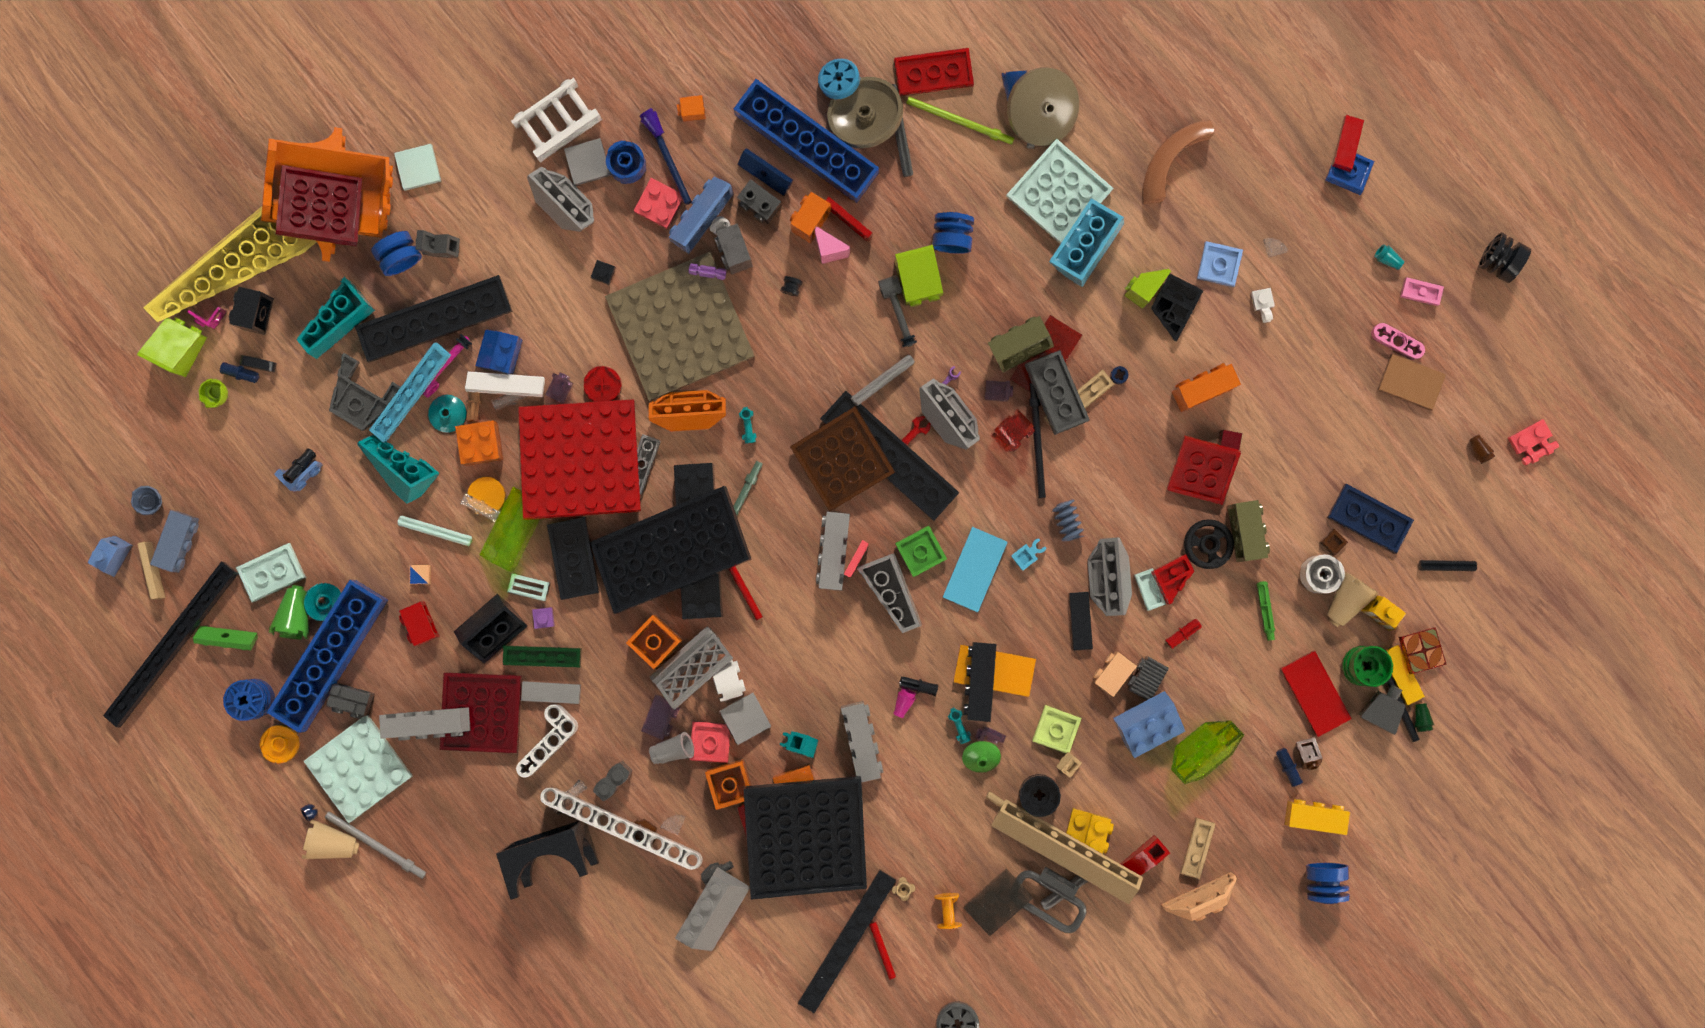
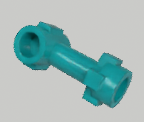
M743 407L739 413V418H742L744 421L745 434L742 435V439L745 444L755 443L757 434L752 431L751 423L754 412L748 409V407Z
M953 707L947 716L949 720L954 721L959 734L956 736L957 741L960 744L971 741L970 731H965L961 721L962 711Z

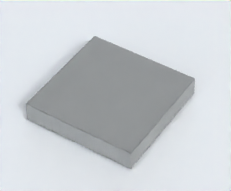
M600 138L564 148L575 186L611 176L606 166V155Z
M754 693L719 711L737 745L771 727Z

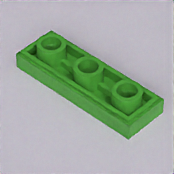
M200 626L193 637V642L205 646L212 645L223 648L251 650L258 635L255 632Z

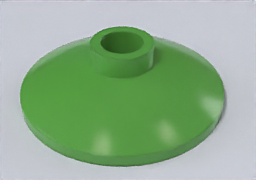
M986 741L970 744L962 754V761L966 768L979 773L994 769L1001 760L999 748L993 743Z

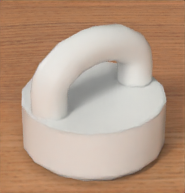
M721 216L716 217L710 225V231L717 235L716 231L730 226L729 220Z

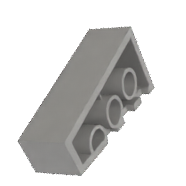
M827 512V515L822 517V527H825V533L820 537V546H823V552L818 556V565H821V571L817 573L816 584H819V589L842 591L850 514Z
M864 701L841 706L856 776H861V782L881 778L880 773L884 772L881 761L877 762L876 758L879 750L877 742L873 743L871 735H875L873 723H868L867 716H871L868 704L864 705Z

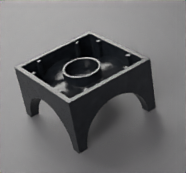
M580 820L512 842L496 853L510 900L520 896L518 888L520 878L524 888L533 885L532 868L536 858L539 856L556 855L566 859L575 867L579 877L589 874L584 856L589 861L590 866L599 863L587 823Z

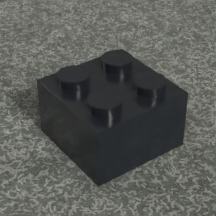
M238 286V290L233 297V310L229 313V324L241 330L265 335L274 298L263 292Z

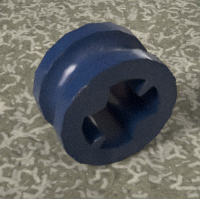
M1122 366L1114 368L1110 374V378L1115 384L1124 383L1129 376L1127 369ZM1117 370H1120V373H1124L1122 380L1115 378Z

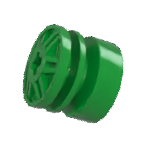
M1357 646L1346 652L1342 660V670L1347 680L1354 685L1377 687L1385 684L1390 679L1393 673V662L1388 652L1381 647Z

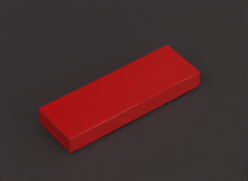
M1349 115L1344 117L1332 164L1333 167L1349 172L1353 169L1364 120Z
M828 197L825 201L831 204V212L866 242H869L873 233L833 199Z

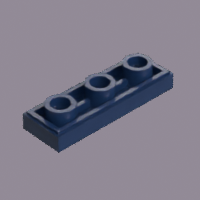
M746 148L742 152L737 164L781 195L785 196L793 179Z

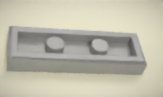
M522 681L521 701L580 704L581 684Z

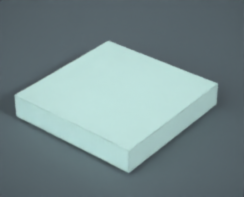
M432 144L394 153L404 191L441 182Z

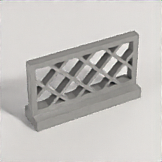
M707 626L654 672L650 679L656 684L669 705L675 710L732 660L733 657L722 644L720 638ZM718 654L726 655L720 661H717ZM707 655H713L711 662H705ZM704 667H709V670L702 674ZM693 668H698L696 675H691ZM689 680H695L692 686L687 687ZM678 681H683L682 688H676ZM674 693H680L679 697L673 701Z

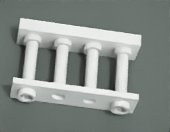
M574 78L563 81L560 85L561 87L526 111L517 113L514 119L511 120L516 129L522 126L536 146L533 153L539 162H542L602 120L597 110H589L574 90L578 87ZM567 94H569L583 114L582 118L577 121L572 120L559 101ZM552 104L567 124V128L562 132L556 130L544 113V110ZM536 115L551 134V139L546 143L539 139L528 123Z

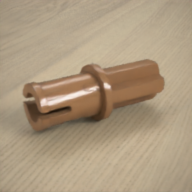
M469 392L468 400H466V403H468L466 419L467 421L476 422L478 421L479 404L482 403L480 401V393Z

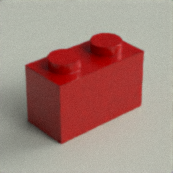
M420 601L399 610V620L403 626H406L408 631L406 636L410 644L413 643L414 646H419L440 637L425 601Z

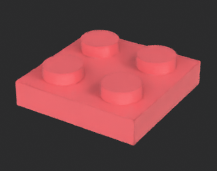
M651 178L634 209V213L668 230L683 199L678 191Z

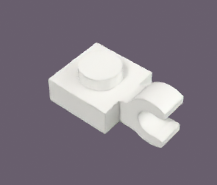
M1271 288L1252 291L1250 294L1254 311L1260 310L1263 323L1271 322L1273 315L1270 308L1275 306Z

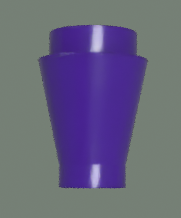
M652 108L639 116L641 118L640 122L652 133L654 138L665 133L657 112H654Z

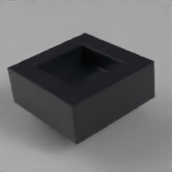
M597 260L591 279L610 285L616 267Z

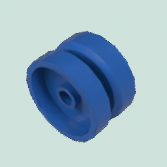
M408 231L391 234L378 241L371 248V253L375 260L381 261L379 267L385 276L404 272L421 260L422 255L419 250H416V246H412L414 241Z

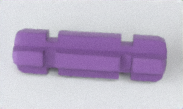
M692 263L689 266V274L691 275L699 274V276L717 277V279L721 280L726 278L727 272L722 268L716 269V267L698 266V264Z

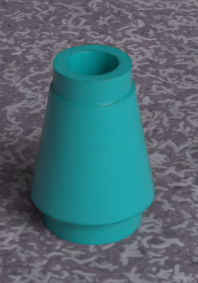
M1385 244L1381 245L1374 255L1378 262L1396 270H1399L1405 262L1389 245L1386 246Z

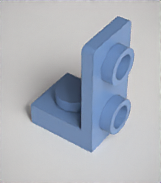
M314 461L293 483H288L282 476L287 470L278 469L274 475L290 491L296 492L297 490H302L307 485L306 481L310 477H315L321 471L320 468L323 464Z

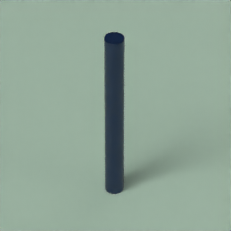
M656 137L655 140L684 204L692 203L663 137Z

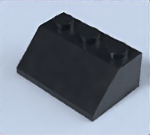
M497 593L460 625L454 633L459 643L485 664L528 625L511 605Z

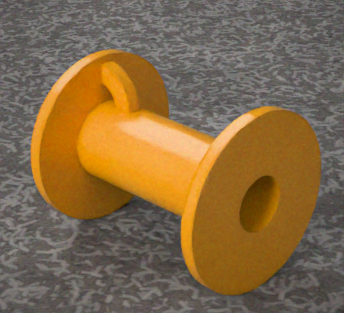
M943 893L934 896V899L941 900L943 923L937 925L938 929H954L962 926V923L955 922L953 903L958 900V893Z

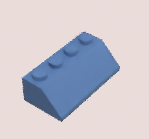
M715 176L712 180H707L703 186V192L695 196L691 203L693 204L691 208L685 210L681 215L680 223L674 225L669 231L670 241L687 254H690L713 220L734 195L732 186Z

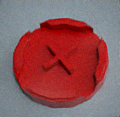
M594 367L584 378V392L594 402L614 401L621 393V378L610 367Z

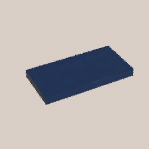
M1344 484L1327 518L1394 554H1397L1414 519L1348 484Z

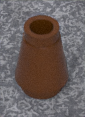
M1476 435L1469 440L1476 460L1481 464L1495 457L1493 454L1494 450L1480 435Z

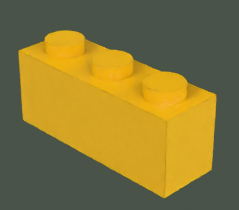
M1294 799V802L1287 801L1285 825L1347 835L1350 812L1344 810V806L1332 804V808L1325 807V803L1313 802V805L1305 804L1306 801Z

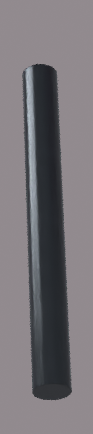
M1391 676L1386 682L1389 689L1391 685L1396 686ZM1399 696L1398 701L1403 703L1401 696ZM1405 707L1402 720L1412 742H1416L1420 738Z

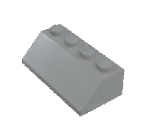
M717 867L675 939L691 949L712 951L749 891L750 886Z

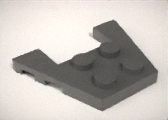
M343 353L329 411L364 431L378 419L401 386L392 382L383 398L378 397L350 380L360 362Z

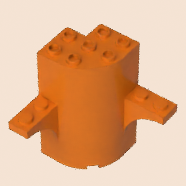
M334 127L333 133L328 138L314 143H295L269 139L261 221L273 223L277 221L282 165L362 178L358 235L382 238L383 230L387 231V215L390 214L391 206L389 204V190L393 184V166L389 165V157L346 151V136H342V128ZM316 241L322 252V261L330 262L331 254H335L336 244Z

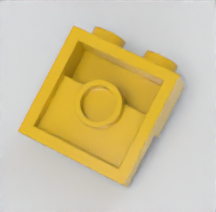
M1072 808L1066 834L1101 854H1106L1109 843L1106 842L1107 835L1112 834L1114 824L1111 823V819L1108 817Z

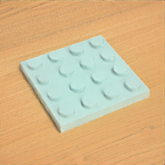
M1056 139L1007 193L1006 197L1061 244L1090 199L1092 198L1101 204L1114 188Z
M369 715L359 719L304 760V763L348 823H351L413 777L386 738H380V730Z

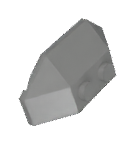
M543 167L527 176L535 202L561 229L580 232L593 224L592 203L566 176L548 171Z
M935 379L930 380L919 388L922 413L945 443L967 450L980 440L977 419L953 388L939 383Z
M1119 537L1100 539L1088 558L1090 598L1106 616L1126 615L1132 597L1129 555Z

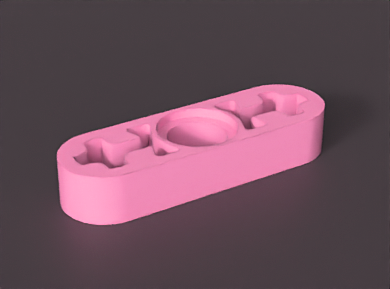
M1385 323L1374 326L1371 331L1372 338L1375 341L1409 359H1418L1425 353V347L1421 342ZM1383 328V329H1384V330H1383V333L1386 334V335H1382V336L1380 337V336H1378V335H1379V332H1378L1377 330H1380V329ZM1395 336L1402 338V346L1397 347L1394 345L1393 339ZM1417 347L1419 353L1413 355V350L1410 348Z

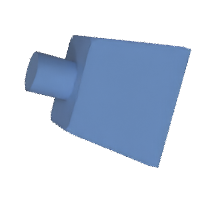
M117 536L103 538L92 552L88 564L115 577L133 545Z

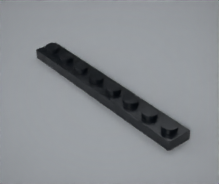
M879 869L800 997L798 1004L812 1013L816 1012L896 882L895 878Z

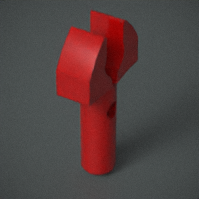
M925 416L916 417L912 421L914 428L902 439L906 445L918 434L923 433L926 435L930 431V422L926 427L918 428L919 423Z

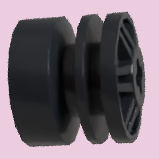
M1501 232L1484 250L1479 267L1482 269L1487 268L1489 273L1494 272L1498 268L1496 277L1506 283H1510L1525 266L1531 254V248L1520 242L1512 247L1514 239L1512 237L1507 238V235Z
M1035 774L1029 776L1023 781L1019 790L1021 805L1026 812L1033 816H1048L1056 811L1060 804L1061 794L1059 787L1047 775ZM1039 789L1042 793H1045V796H1042L1040 800H1038L1037 796H1034Z

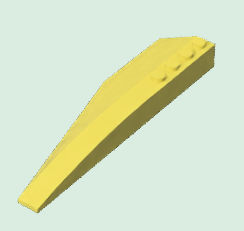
M261 206L143 308L157 322L162 321L189 306L191 307L206 298H210L280 263L282 264L295 256L303 254L316 241L275 235L276 223L261 221Z

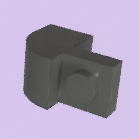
M417 230L416 250L422 251L423 255L441 258L458 257L459 238L449 234L435 235L425 230Z

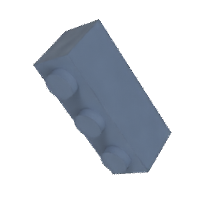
M170 510L150 565L169 572L179 573L185 565L184 558L186 553L191 549L193 534L198 530L199 518Z

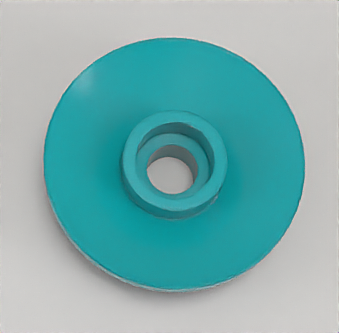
M442 395L431 403L428 417L435 429L444 433H451L456 431L455 426L465 423L467 411L464 403L456 396ZM444 410L449 411L447 416H443Z
M319 583L311 587L304 597L306 613L315 620L324 621L340 596V590L330 583ZM321 597H324L323 603L318 602Z

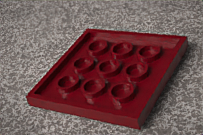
M282 165L275 235L357 247L362 178Z
M444 672L442 710L469 707L470 731H464L463 736L452 737L451 733H445V737H440L439 750L518 753L522 675Z

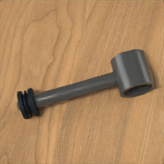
M897 275L878 281L883 298H890L903 335V339L900 340L904 344L902 346H913V344L917 343V340L914 339L915 335H910L897 297L898 294L902 293Z

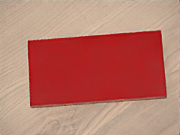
M969 48L894 58L900 96L974 86Z
M1313 650L1280 668L1316 737L1352 719L1316 651Z

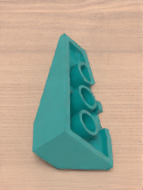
M374 435L357 443L391 490L406 504L421 497L439 476V472L422 459L418 461L410 457V453L406 451L402 453L394 449L392 444L388 442L383 443Z

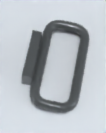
M1048 867L1044 868L1041 875L1031 870L1021 872L1010 890L1011 898L1017 905L1064 933L1077 931L1087 913L1084 902L1075 896L1079 886ZM1026 878H1030L1077 906L1079 913L1071 925H1065L1019 897L1018 890Z

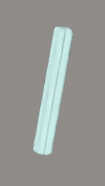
M400 516L397 524L402 527L466 546H470L472 542V537L405 516Z

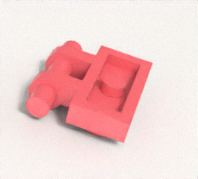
M1544 419L1508 437L1516 454L1524 452L1527 456L1521 459L1525 466L1530 463H1536L1542 456L1554 453L1555 449L1559 448L1557 441L1549 444L1546 440L1553 435ZM1539 444L1541 449L1534 452L1531 447Z

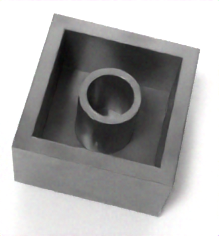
M738 223L716 231L718 237L714 239L719 252H724L721 258L726 271L730 269L731 274H735L753 267Z

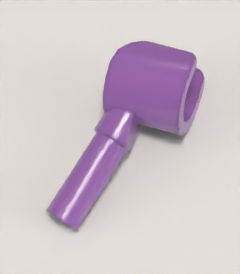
M955 366L952 367L942 383L947 385L951 380H956L961 371L955 376L951 372Z

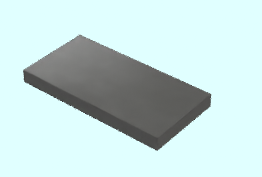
M1060 350L1025 364L1054 435L1090 421Z

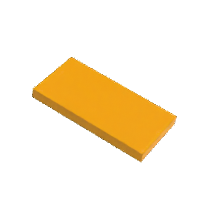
M960 644L953 680L954 683L964 685L969 684L966 669L967 665L971 664V657H968V646ZM996 651L993 690L1029 697L1036 659Z

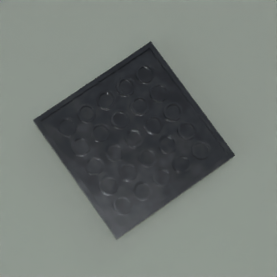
M861 776L743 786L751 900L867 889Z

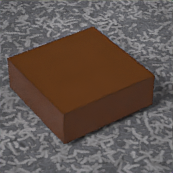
M1332 529L1320 543L1335 556L1348 541L1335 529Z

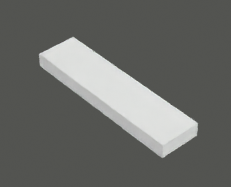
M468 372L465 390L466 392L543 397L545 378Z

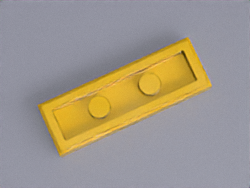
M1399 645L1387 649L1386 651L1391 656L1393 662V673L1391 676L1396 687L1403 690L1400 695L1405 704L1410 705L1424 698L1425 696Z

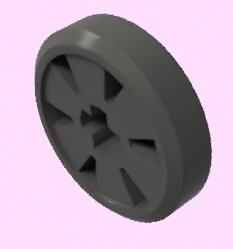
M950 1002L942 1007L937 1015V1028H956V1026H952L955 1024L954 1020L959 1019V1022L963 1021L960 1024L961 1028H979L977 1013L970 1005L964 1002Z

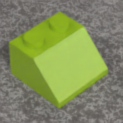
M1164 269L1141 273L1138 278L1134 276L1125 287L1127 292L1124 296L1143 309L1150 302L1171 270Z

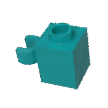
M791 731V734L783 733L784 736L788 737V741L786 743L780 742V746L802 756L814 757L818 739Z

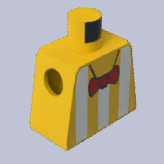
M1378 595L1361 610L1388 631L1394 630L1406 614L1387 598Z

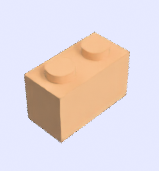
M1116 651L1114 654L1111 652L1104 661L1106 665L1102 669L1099 668L1093 675L1095 678L1093 683L1112 697L1115 696L1137 667Z

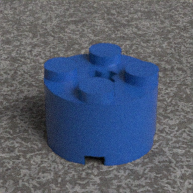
M618 141L608 149L606 166L614 179L622 184H630L638 181L646 172V159L637 144L628 141ZM627 160L629 163L625 165L623 161Z

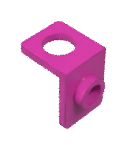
M217 307L208 321L191 310L187 312L195 317L194 321L202 327L207 325L215 329L227 311Z

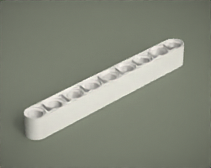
M546 788L541 793L540 798L545 805L682 867L692 870L700 867L703 859L699 852L557 788ZM550 791L555 794V799L552 802L547 799V794ZM567 799L573 802V807L570 810H567L564 805ZM585 807H588L591 812L588 818L582 815V810ZM602 815L608 817V823L605 826L600 823ZM619 823H624L626 826V831L623 834H620L617 830ZM638 830L644 834V839L641 842L635 839V833ZM654 839H659L662 843L659 850H656L652 845ZM672 847H677L680 851L677 858L672 857L670 854ZM690 855L697 857L698 861L695 866L688 863Z

